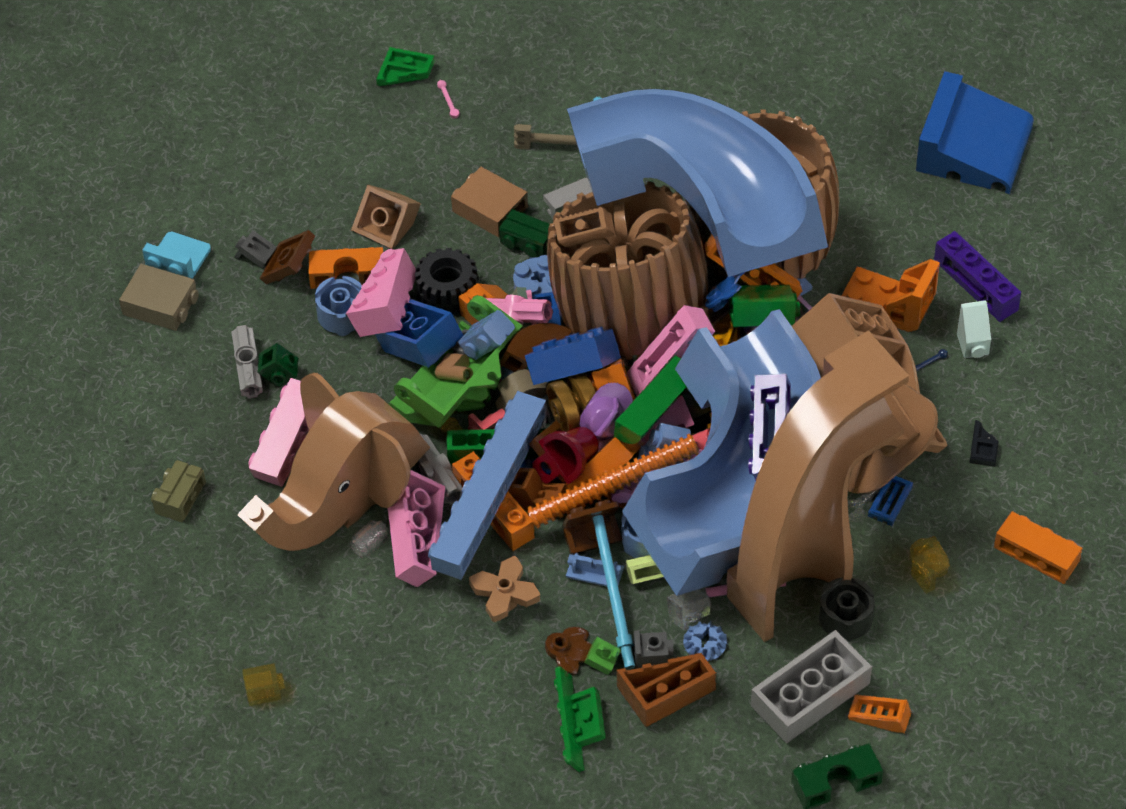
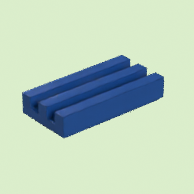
M895 476L880 489L868 512V517L872 519L876 517L878 518L877 521L883 522L884 520L888 525L892 526L912 489L913 482ZM891 483H896L882 511H878L877 509ZM901 486H905L891 514L888 515L887 513Z

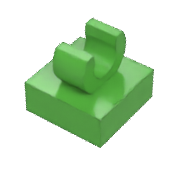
M597 637L593 641L584 663L609 675L621 649Z

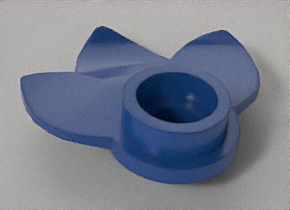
M744 272L727 277L706 296L705 306L708 309L711 308L714 312L723 308L728 303L729 298L742 288L737 284V281Z

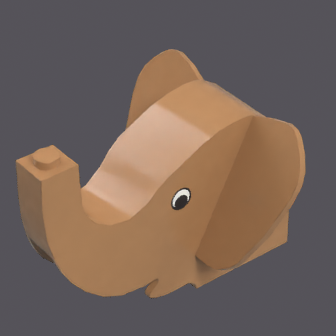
M318 373L308 374L301 379L300 394L309 432L295 455L285 488L280 496L268 505L255 495L238 514L263 540L283 550H302L323 542L340 529L343 524L349 528L374 504L383 508H390L395 505L404 494L408 485L410 469L430 449V446L413 424L377 394L355 391L345 393L339 397L330 384Z

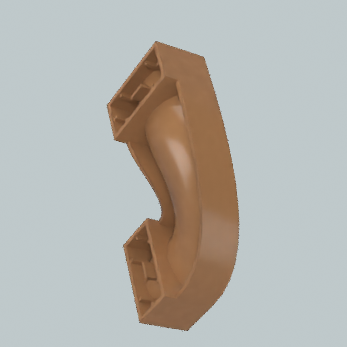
M869 330L824 357L823 377L801 396L787 414L776 432L759 470L744 522L738 564L727 570V597L764 642L773 638L775 596L776 589L781 585L798 578H817L827 582L836 578L851 580L854 557L847 502L850 474L858 462L903 435L904 428L893 415L884 397L909 382V375Z

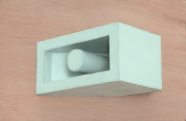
M986 300L961 304L957 337L964 358H980L984 355H989L991 333Z

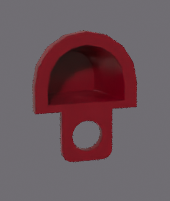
M581 426L566 432L555 431L549 433L538 441L545 453L533 461L532 466L536 469L544 483L551 482L561 474L567 485H569L581 476L585 470V465L598 453L599 443L597 437L590 429ZM542 462L550 465L552 470L550 475L542 470Z

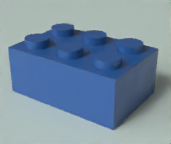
M412 299L404 305L406 314L400 320L402 323L401 330L375 334L386 353L426 367L435 364L448 349L453 348L456 342L463 337V333L451 312Z
M602 326L590 329L583 334L579 332L570 334L560 340L555 338L544 341L542 344L532 347L533 352L525 355L533 385L600 369L621 358L613 328L603 330Z

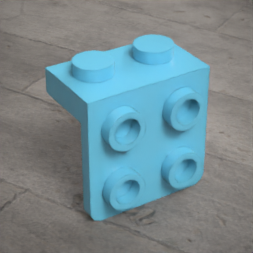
M168 232L159 246L147 243L142 251L145 265L193 279L210 253L211 247L208 243L175 232Z

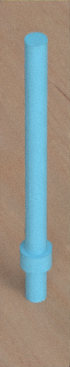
M596 515L593 517L618 634L616 643L617 647L621 649L625 669L635 667L632 652L634 644L632 635L628 634L603 515Z

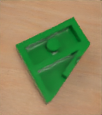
M389 47L376 78L377 86L428 79L435 62L434 55Z

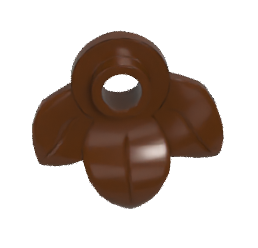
M569 627L562 633H552L545 641L546 652L551 658L556 659L558 667L561 666L569 674L576 675L579 663L585 662L592 645L586 641L589 632L584 628Z

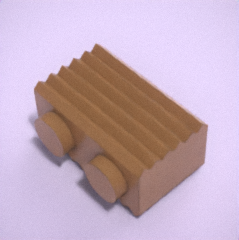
M600 206L598 209H589L588 212L585 210L583 213L570 214L569 217L565 215L564 218L560 217L554 220L558 242L565 247L615 235L611 213Z

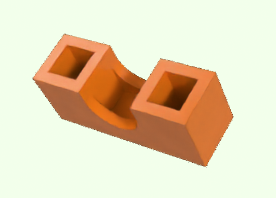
M383 247L310 251L309 280L311 289H316L328 278L334 277L336 280L338 275L343 272L356 273L359 276L361 285H363L371 274V270L379 261L383 253Z

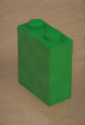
M790 285L741 286L742 288L731 296L728 301V310L733 327L759 326L769 316L771 311L780 309L791 326L795 324V317L800 316V303L797 301V295L792 292Z

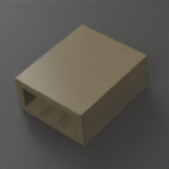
M140 264L120 297L119 302L122 315L176 331L180 323L186 321L188 310L191 305L197 302L199 292L196 289L195 279Z

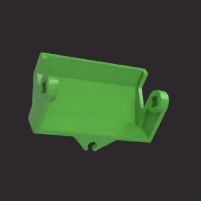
M479 295L474 296L467 304L469 313L478 321L496 310H501ZM503 312L514 324L515 329L499 347L476 360L469 357L468 367L473 370V376L467 382L438 379L435 375V369L446 354L454 352L451 348L435 364L429 367L422 366L411 379L401 378L394 386L396 396L389 402V405L410 423L436 426L438 428L447 421L455 410L460 412L484 409L485 404L482 402L485 400L490 402V389L496 390L501 378L499 359L523 325ZM461 321L458 325L460 330L471 327L464 321Z

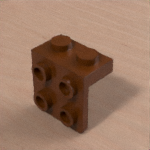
M610 499L597 502L594 508L585 510V507L582 506L569 511L570 514L566 516L562 529L570 554H580L599 548L593 517L596 515H603L609 545L622 541L615 518V513L619 508L618 502L611 503Z

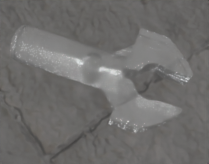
M880 489L871 493H864L856 500H851L847 497L848 509L852 510L855 508V511L848 515L849 522H859L865 517V511L862 508L878 495Z

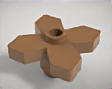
M516 556L501 562L498 576L481 571L469 577V584L474 593L479 596L489 597L486 603V612L493 622L507 617L509 611L513 610L517 604L528 607L540 601V592L534 583L520 581L523 575V566Z

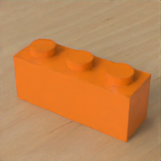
M1013 511L997 531L994 548L1062 584H1065L1080 562L1082 547L1078 546L1074 541L1066 540L1049 528H1043L1030 521L1027 517L1018 515Z

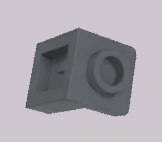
M252 230L248 237L243 235L235 246L238 251L234 257L239 259L241 255H244L262 268L276 249V246Z

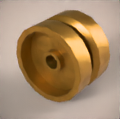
M585 373L568 377L567 384L562 380H557L546 386L549 405L555 421L557 420L562 425L560 428L566 432L580 427V416L596 393Z

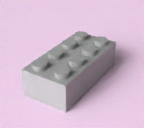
M835 630L754 687L751 694V707L788 743L869 685L872 666Z

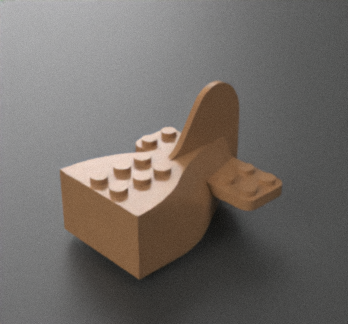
M828 293L792 325V328L816 363L821 378L823 377L824 357L868 330L909 375V382L884 397L893 415L904 428L903 435L863 459L852 493L866 494L874 492L886 485L924 451L939 453L947 447L945 438L937 428L938 414L936 407L928 398L920 394L917 371L909 347L882 305Z

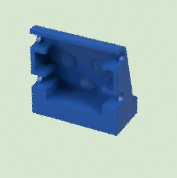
M944 71L919 139L916 171L946 178L949 171H955L961 176L960 182L991 189L993 182H1000L1006 187L1005 193L1010 194L1033 127V116L1023 109L963 83V75Z

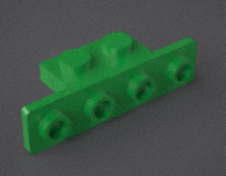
M559 666L555 668L556 678L554 679V686L558 692L559 702H557V709L562 721L560 733L565 745L563 757L567 765L572 766L578 772L584 771L581 747L606 739L600 692L596 687H591L574 694L572 676Z

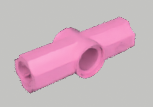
M506 295L505 299L486 298L521 325H523V322L547 323L552 319L553 310L551 302L548 300L526 299L518 295Z

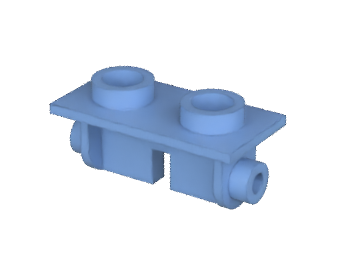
M579 553L569 555V568L566 578L607 587L602 560L580 556ZM614 561L615 574L619 585L624 566L618 565Z

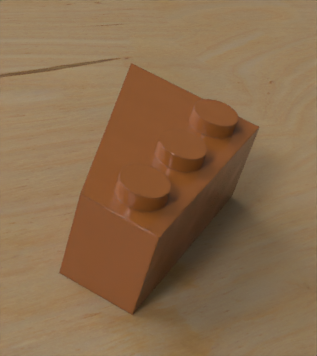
M698 653L668 659L667 663L652 666L651 663L643 664L642 668L628 671L625 668L618 669L617 688L644 726L647 727L715 691L716 672L703 654Z

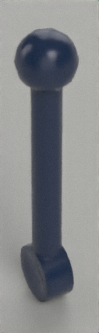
M941 349L935 356L916 365V371L940 358H946L948 356L947 350Z

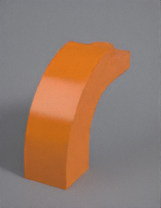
M613 437L585 465V470L579 478L569 485L566 482L564 484L571 491L575 485L579 487L582 482L588 483V479L595 480L597 475L601 477L604 476V472L610 473L613 468L615 470L619 469L618 466H624L645 443L640 440L636 444H628Z

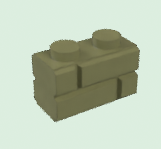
M179 460L175 461L172 468H167L163 475L161 487L155 488L152 493L151 502L153 503L155 513L183 522L206 483L204 470Z

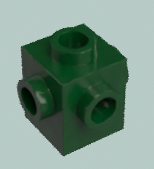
M276 343L259 353L257 373L277 387H281L288 383L290 378L295 379L297 377L299 358Z

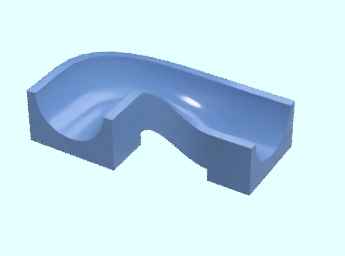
M660 89L624 92L567 109L581 161L597 206L646 192L643 178H655L665 182L688 201L711 231L728 277L828 248L817 196L800 162L775 136L739 112L694 94Z
M780 309L771 311L769 316L756 329L743 338L724 346L718 345L707 327L698 329L675 370L701 409L711 407V427L705 447L699 455L689 461L645 473L622 511L676 596L719 583L723 575L727 573V570L738 564L744 522L756 482L753 474H749L748 460L753 458V450H750L749 435L753 434L754 427L750 423V410L754 409L750 388L751 385H755V375L787 374L791 383V409L801 396L821 379L817 365L808 349ZM766 402V410L769 414V448L775 432V409L769 410Z

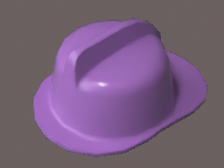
M608 383L601 386L580 416V426L590 429L596 435L598 441H604L614 436L615 421L633 402L630 391L619 383Z

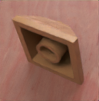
M367 185L351 230L394 249L414 224L421 203L402 194Z

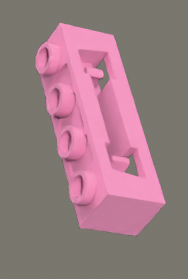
M684 305L627 371L631 386L637 397L675 355L682 358L689 346L687 343L690 340L692 341L698 329L707 327L713 335L715 330L702 308Z

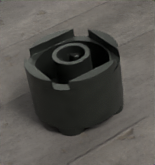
M836 578L830 581L822 590L820 599L819 622L828 634L836 630L847 642H851L853 639L866 634L872 626L875 601L872 589L864 581L857 578H851V580Z

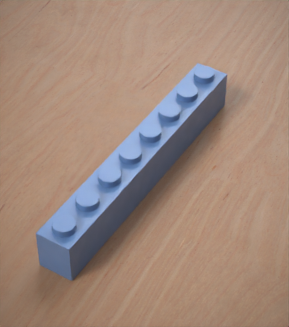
M517 391L513 400L510 399L508 401L503 419H499L496 423L493 438L487 440L481 460L475 462L470 481L466 480L463 485L461 498L459 501L454 502L448 522L442 524L437 543H433L429 549L428 557L431 560L432 570L460 580L462 579L531 448L529 443L537 436L547 417L546 400Z

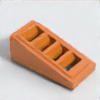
M855 695L848 719L892 732L905 733L911 710L907 700ZM862 704L867 705L865 713H860ZM874 707L877 708L876 714H872ZM885 710L888 711L887 715H883Z

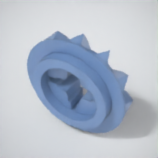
M699 621L697 625L689 626L688 631L684 634L683 643L689 655L702 653L706 660L709 661L723 654L726 649L727 639L721 626L716 627L711 621L708 624H702ZM708 634L710 641H707L703 648L701 639L704 638V635Z

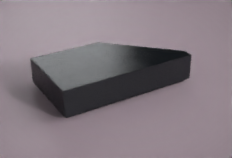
M975 420L969 463L995 467L999 441L992 434H989L978 420Z

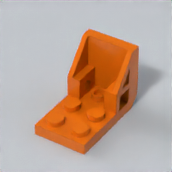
M930 259L908 268L902 274L900 281L857 266L842 296L882 305L896 328L906 332L918 330L936 295L940 262Z

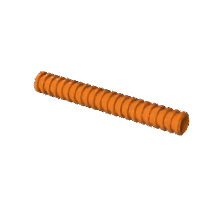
M689 433L685 439L680 437V441L675 442L674 440L669 446L665 444L663 449L658 447L656 452L650 451L647 456L643 454L639 460L634 458V462L630 463L628 461L625 466L619 465V469L615 470L613 468L610 473L604 472V476L600 477V475H597L595 480L588 479V483L582 482L579 487L575 485L571 491L567 489L564 494L562 492L558 493V497L551 496V500L547 501L545 499L542 504L536 503V507L533 508L529 506L528 513L534 526L540 528L543 523L547 525L549 520L556 521V517L562 518L565 513L569 515V511L574 508L586 507L587 503L593 504V500L597 499L599 501L602 496L608 497V493L611 492L615 494L617 489L623 490V487L626 485L630 487L632 482L637 484L639 483L638 480L647 472L675 465L678 461L683 463L685 458L691 459L692 455H699L700 451L693 436Z

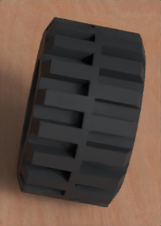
M440 248L436 249L434 253L430 251L426 254L427 257H422L419 260L420 264L416 266L415 278L418 299L421 300V303L451 312L452 314L456 310L459 313V296L478 283L475 261L470 259L469 254H462V250L459 249L453 251L452 248H446V250H441ZM444 279H453V280H455V281L448 282V283L439 282V281L444 280Z

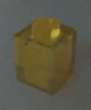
M275 663L242 669L249 706L282 700L280 690L285 689L282 673H276Z

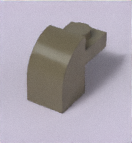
M529 369L519 370L508 375L497 386L501 393L495 402L497 409L502 408L505 411L508 401L510 399L513 400L517 391L543 399V396L547 395L546 386L549 382L533 385Z

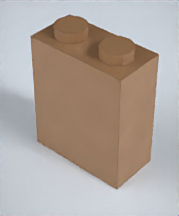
M483 167L470 174L466 182L460 188H457L451 196L452 212L497 237H500V226L507 219L512 209L523 213L528 208V196L525 190Z

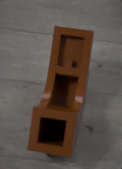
M538 323L522 329L515 335L499 361L500 365L513 372L526 369L525 355L533 352L532 347L540 345L547 340L563 339L565 336L570 335L571 329L553 323Z

